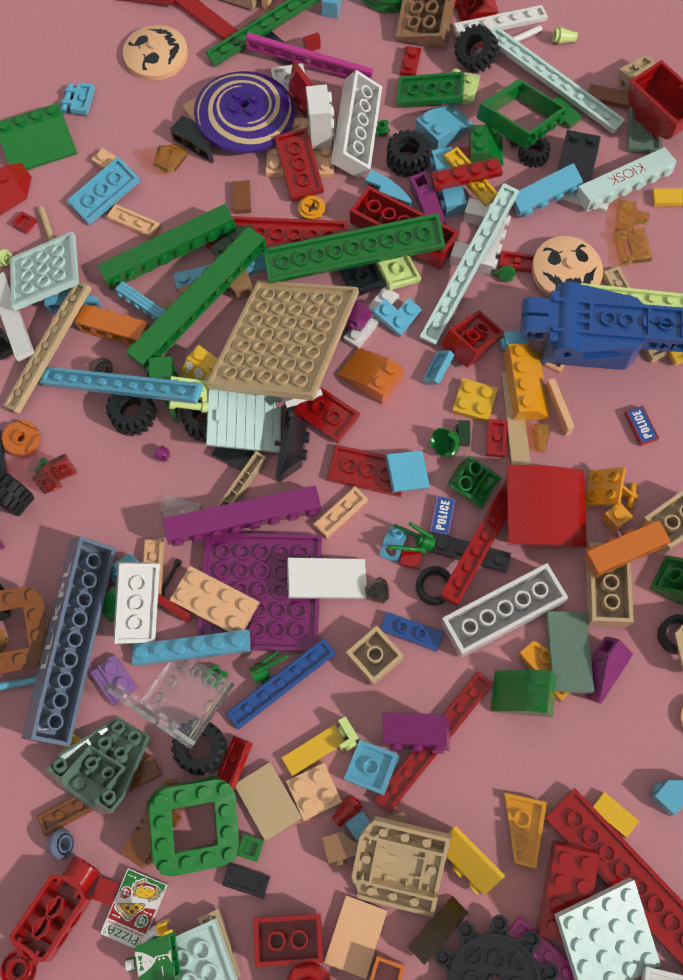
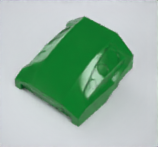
M467 456L450 477L447 487L452 488L473 505L482 509L485 500L502 478L488 466L471 456Z

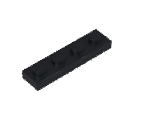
M435 533L436 542L430 553L460 560L470 542ZM490 547L480 566L506 573L511 553Z

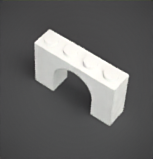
M469 198L463 222L480 226L492 203L484 206L479 200ZM507 214L476 272L490 276L492 269H496L498 259L495 258L496 255L501 253L503 245L500 244V241L505 240L507 230H504V228L509 226L510 215ZM455 241L449 265L458 267L470 244Z

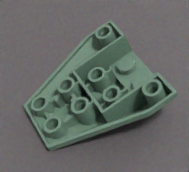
M117 716L62 751L45 770L65 792L95 812L112 814L126 797L150 736Z

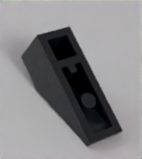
M182 115L170 128L172 139L208 162L213 163L212 150L200 133L196 123Z

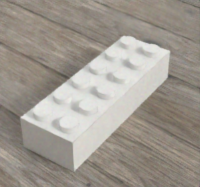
M357 70L344 80L331 163L359 178L371 168L382 86Z
M548 563L443 617L440 624L458 656L462 658L536 619L547 611H551L564 604L568 596Z

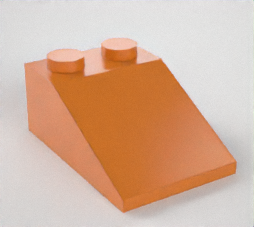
M358 348L337 376L380 404H383L402 380L404 367L390 358Z

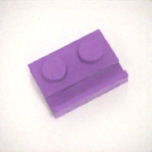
M115 654L90 672L113 706L138 688Z

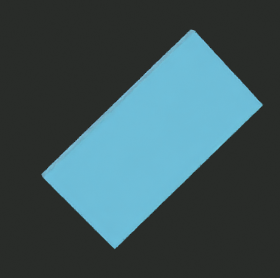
M116 157L73 194L67 202L90 226L140 183L141 180L119 157Z

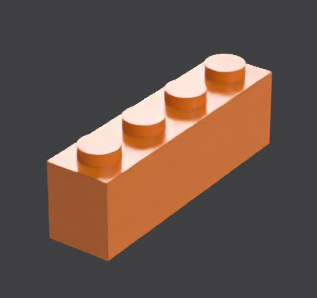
M84 304L75 320V324L81 332L129 346L135 343L145 330L150 328L149 323L144 319H135L127 314H117L112 310H103L95 305L89 306Z
M658 520L653 523L647 521L640 525V529L635 531L633 528L629 529L619 538L613 536L607 539L605 544L601 546L595 544L587 548L583 558L593 577L597 578L665 548L671 540L660 521Z

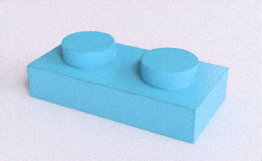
M450 350L437 351L422 381L426 385H439L454 354Z

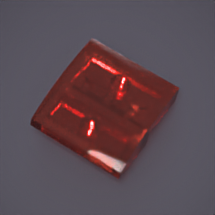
M65 453L45 464L36 472L32 479L39 489L46 494L61 488L60 480L78 474Z

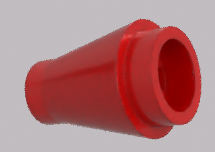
M352 794L348 797L345 796L336 813L331 818L341 827L345 822L360 813L363 805Z

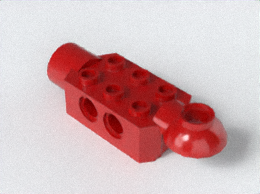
M75 855L62 875L51 874L9 935L12 946L18 950L10 952L4 958L0 967L2 980H34L38 963L53 960L92 901L88 890L100 873L97 868ZM19 963L24 965V972L21 976L16 972V967Z

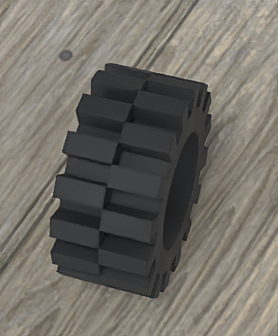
M539 138L533 145L531 144L525 149L520 146L518 152L520 162H524L523 165L525 166L529 164L530 168H532V165L538 168V164L540 167L543 166V163L545 164L549 157L550 142H547V138ZM534 148L541 153L534 154L529 152L528 149Z

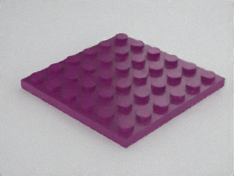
M223 533V536L218 538L205 537L202 572L260 603L245 629L250 631L251 651L306 652L318 642L320 599H288L287 559L321 558L322 535ZM200 617L198 619L197 636L227 632Z

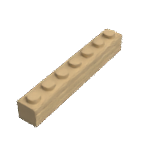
M257 451L254 453L217 506L235 503L240 500L267 462L266 456Z

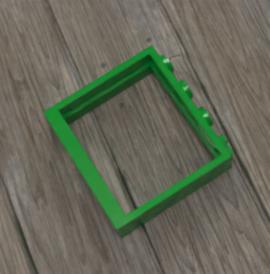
M517 79L480 103L476 118L525 149L531 144L533 145L539 138H543L549 131H553L556 126L561 125L565 120L564 115L567 108L521 79ZM517 98L548 118L528 131L497 111Z

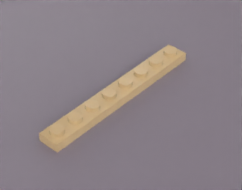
M79 282L78 285L70 289L35 349V353L31 356L3 404L4 407L20 414L92 290L88 284Z

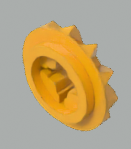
M306 196L300 200L298 212L301 217L315 220V218H321L322 214H325V203L318 196ZM314 205L315 209L309 212V208Z

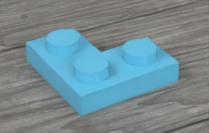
M410 298L398 310L384 299L372 314L400 337L422 309Z

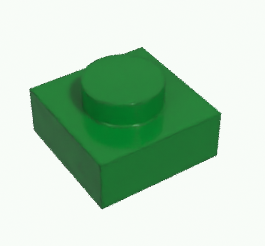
M243 834L237 856L258 862L264 840Z

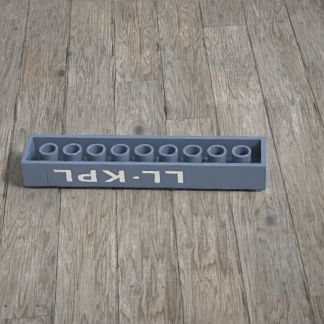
M81 536L70 540L21 739L60 747H70L116 547Z

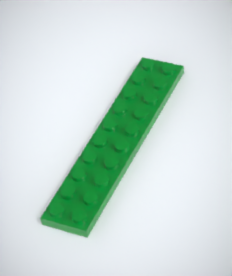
M439 213L269 247L263 249L268 282L270 284L445 249V242Z

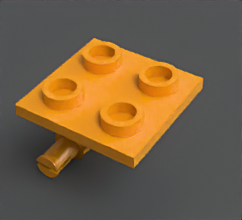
M624 467L590 470L585 495V507L619 505L621 496L627 499L625 508L627 510H634V503L638 496L636 494L638 484L634 482L629 483V489L623 485L626 471Z

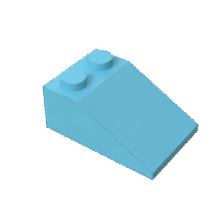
M452 104L429 110L418 117L415 130L427 138L431 149L436 150L446 148L469 132L470 125L474 124Z

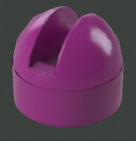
M161 445L153 457L158 461L165 462L168 460L167 457H170V451Z

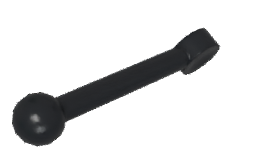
M180 559L174 561V566L162 586V595L165 594V588L177 567L181 565L182 561Z

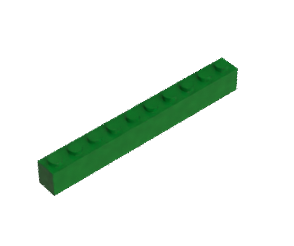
M249 226L244 231H241L237 239L230 243L221 255H218L209 267L203 270L197 280L192 281L190 287L185 292H182L178 299L169 305L160 317L154 320L153 325L148 330H145L135 343L129 346L126 353L130 361L146 372L149 358L162 357L263 252V249L266 248L265 238Z

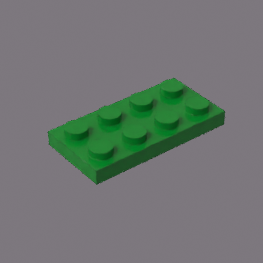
M465 71L400 76L396 100L397 107L463 103Z

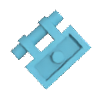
M68 83L64 90V99L60 103L62 113L66 114L67 109L70 108L72 114L88 115L95 92L94 84L78 83L77 88H74L75 85L73 83Z

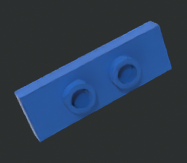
M389 612L386 613L381 627V631L385 634L435 652L438 651L444 633Z

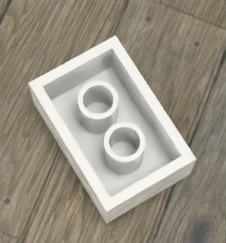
M327 84L307 86V113L312 148L332 147V140H335L334 118H332L334 117V108L330 104L332 103L331 92H328Z

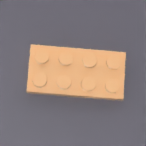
M191 566L170 599L172 603L227 632L245 630L260 604L259 601Z

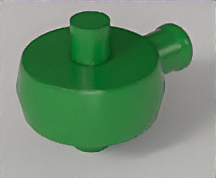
M505 265L499 271L494 270L493 276H499L503 282H510L515 277V270L512 266Z

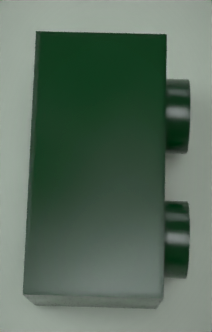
M458 420L455 431H458L459 446L469 447L470 421Z

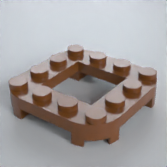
M17 587L0 590V611L23 607L29 646L27 648L0 652V674L33 668L40 664L48 627L43 599L32 588Z

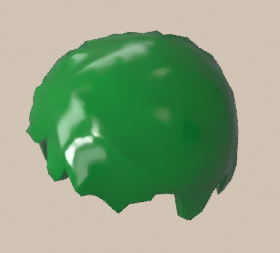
M437 428L430 438V445L436 451V454L442 457H452L459 451L460 439L456 432L446 428Z

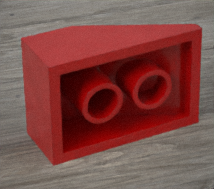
M478 310L449 329L441 345L446 350H450L454 357L468 368L503 337L504 331Z

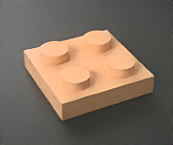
M325 763L286 781L303 821L342 803Z

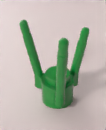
M412 522L408 523L409 526L421 534L394 524L395 528L416 537L415 543L418 547L388 545V549L415 551L425 554L426 550L430 552L434 548L436 538L433 537V534L424 531Z
M275 651L249 668L255 683L261 681L263 685L272 677H267L270 675L268 668L287 659L288 655L265 664L281 653Z

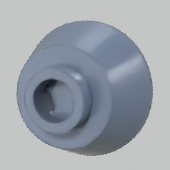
M67 829L55 831L46 840L47 852L56 859H66L73 851L74 837Z

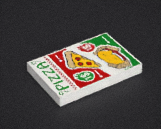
M128 868L100 934L135 949L136 946L140 945L141 938L150 930L168 884Z

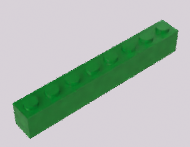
M223 204L98 264V267L106 284L112 290L118 287L122 281L127 283L135 280L145 273H149L176 258L199 249L207 243L230 234L236 229V225L226 204Z

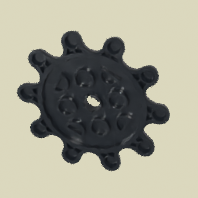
M500 914L492 918L490 930L484 934L478 933L470 922H461L457 928L461 938L460 948L454 952L441 948L436 951L434 956L436 963L447 971V980H489L494 976L500 980H556L559 972L555 965L551 963L540 964L535 960L534 951L540 943V937L535 931L529 930L520 938H512L507 930V919Z

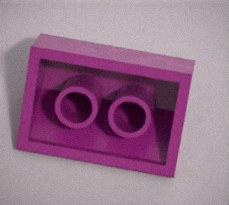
M382 712L384 744L387 748H390V751L401 752L402 749H410L411 752L421 753L423 750H431L432 753L437 754L450 751V723L446 714Z

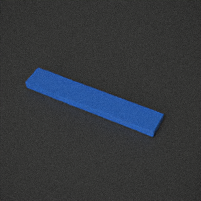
M322 638L226 712L227 716L239 730L336 655V652L326 639Z

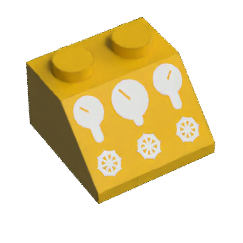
M198 345L186 358L179 377L208 381L218 358Z

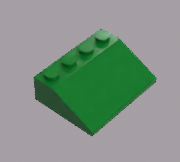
M59 103L0 121V143L9 165L22 163L26 170H30L77 154Z

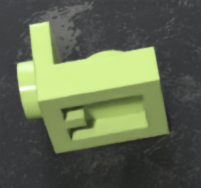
M345 716L338 720L340 726L337 727L343 738L348 737V740L339 745L341 751L353 749L357 746L356 742L359 740Z

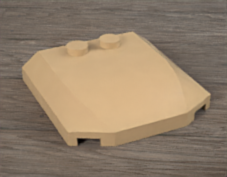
M375 816L360 833L352 872V880L358 891V899L434 918L451 834Z

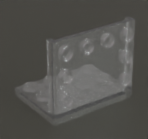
M188 659L168 662L142 700L132 692H129L127 695L128 690L119 683L115 687L108 682L103 689L191 749L235 684L197 660Z

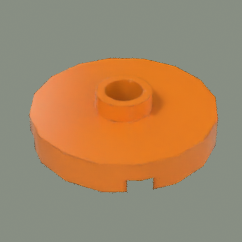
M19 420V422H13L4 429L2 434L3 446L13 456H27L38 448L40 433L37 427L29 421Z

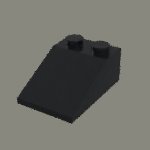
M567 130L557 171L574 163L583 180L582 184L591 181L601 136Z

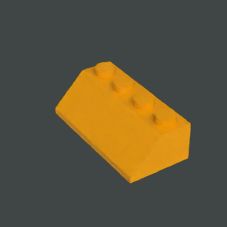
M509 344L503 356L513 420H550L540 352L528 344Z

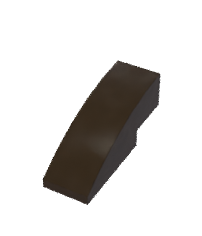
M452 896L434 915V918L432 917L420 933L407 945L408 948L425 965L468 915V911Z

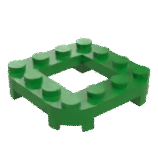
M209 776L208 779L167 785L166 783L158 786L159 788L151 795L149 801L147 800L146 809L149 819L150 857L162 875L178 876L222 867L236 859L239 848L235 792L230 784L217 776ZM213 802L216 838L214 843L175 851L172 809Z

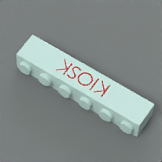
M664 147L578 186L579 189L575 197L586 212L593 209L596 210L606 202L611 203L615 199L626 196L636 189L639 190L649 183H654L664 176L668 177L673 173L677 161Z

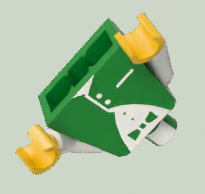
M169 919L158 922L157 925L153 926L141 938L140 945L135 947V956L125 960L126 971H138L139 980H176L182 976L175 931L167 928Z

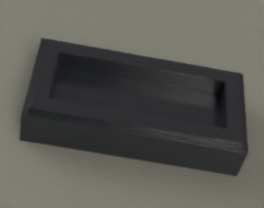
M229 864L222 886L264 899L271 876Z

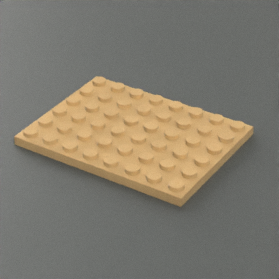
M258 280L206 383L207 388L314 401L359 294L358 287L291 282L269 284L268 281Z

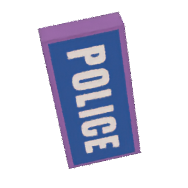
M442 496L436 497L430 534L439 533L449 536L456 499Z

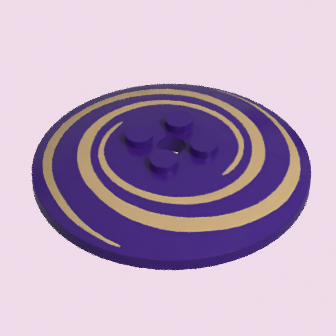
M238 71L221 75L203 87L195 101L194 116L200 133L211 144L229 152L248 154L272 148L276 145L274 136L290 132L294 123L295 107L287 89L277 80L257 72Z

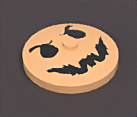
M149 25L138 29L128 37L123 47V58L128 70L132 74L144 80L157 81L175 75L184 67L188 58V48L184 37L176 29L165 25Z
M558 236L547 240L538 248L532 261V275L539 289L550 297L551 291H555V287L559 283L566 281L600 285L603 277V265L598 253L585 241L571 236Z

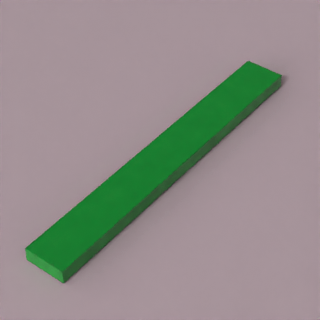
M286 0L207 50L206 55L213 66L216 67L246 48L247 33L264 37L321 0Z

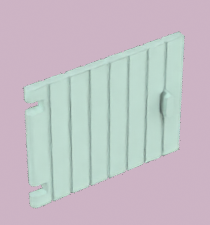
M208 389L209 407L207 412L206 446L272 453L280 452V446H275V442H281L282 407L276 406V403H282V397Z

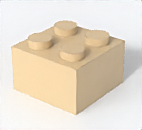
M377 625L346 652V657L373 687L404 660V655Z

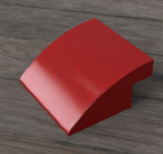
M507 465L508 546L527 545V548H586L584 471L556 466Z

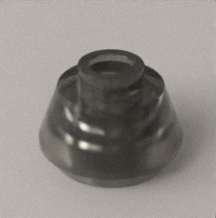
M97 358L91 361L89 371L113 374V364L107 358Z
M377 577L370 581L368 586L365 587L366 597L370 598L372 602L386 603L389 599L387 581L382 577Z

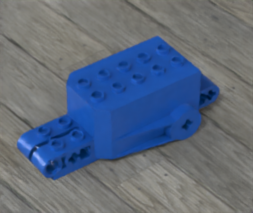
M566 281L559 283L555 287V291H551L549 298L527 297L522 300L520 336L524 339L542 340L541 363L625 370L634 363L641 349L683 352V307L643 304L637 297Z

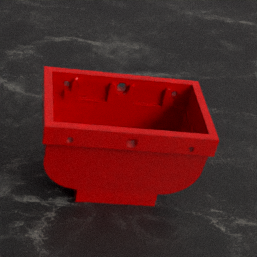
M660 60L629 80L627 86L629 88L628 101L632 110L636 113L634 118L656 139L660 137L671 139L683 130V79L664 61Z

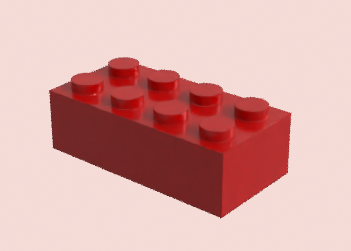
M552 840L536 926L539 936L562 941L554 914L593 896L600 854L596 850Z

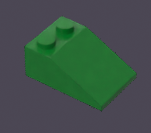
M171 356L149 358V365H146V374L150 378L170 380L171 376L178 377ZM162 400L174 423H179L178 408L169 409V401Z
M536 669L495 671L491 712L553 718L556 675L550 670Z

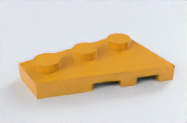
M533 641L518 654L530 669L550 670L549 651L536 641ZM555 692V699L560 702L570 693Z
M504 793L514 862L518 865L537 869L547 802Z

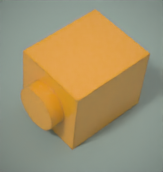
M620 502L619 505H615L607 511L600 521L614 535L627 525L633 516Z

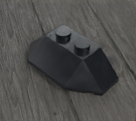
M292 406L287 408L275 474L277 482L283 481L302 467L303 461L307 460L308 450L305 449L306 443L309 444L310 432H308L307 425Z

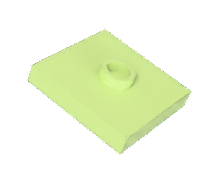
M410 256L375 263L386 282L388 290L419 283L422 279Z

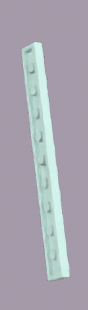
M498 26L491 30L499 41L500 52L609 132L614 134L624 124V118Z
M505 183L501 186L424 327L420 339L434 346L437 345L516 200L519 190Z

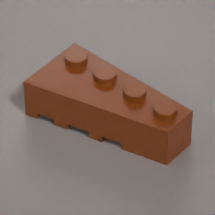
M167 776L163 783L173 785L180 782ZM190 806L172 809L173 828H176L182 819L180 815L185 808L188 809ZM145 811L142 816L141 828L137 826L120 852L140 868H146L147 865L150 867L153 863L150 857L148 811Z

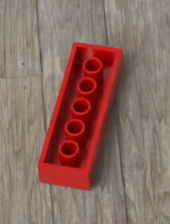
M368 185L350 210V223L362 229L425 216V214ZM441 223L445 249L413 255L439 270L451 254L455 241H458L459 231Z

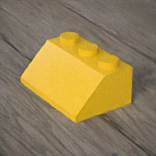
M453 826L447 832L451 834L447 859L454 865L451 869L460 878L464 876L470 882L468 887L476 895L479 892L482 895H486L505 875L457 826Z

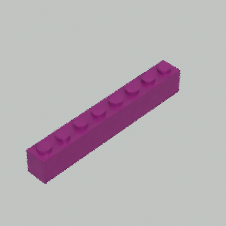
M315 485L162 518L167 544L176 547L190 540L192 542L202 541L204 537L208 536L218 538L227 532L236 534L245 528L254 530L260 528L263 524L276 525L281 520L286 519L294 521L299 519V516L313 517L320 512L321 503Z

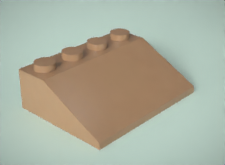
M402 0L395 38L431 48L447 47L455 0Z

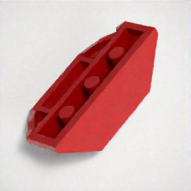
M295 60L292 64L288 94L298 104L297 107L302 115L305 114L308 118L306 87L313 86V84Z
M22 163L5 165L0 168V215L28 197L32 177Z

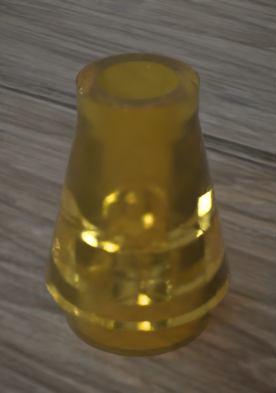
M534 424L532 434L536 452H546L551 431L548 424Z

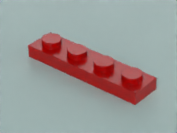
M498 158L433 172L430 174L434 190L440 191L500 177L503 171Z

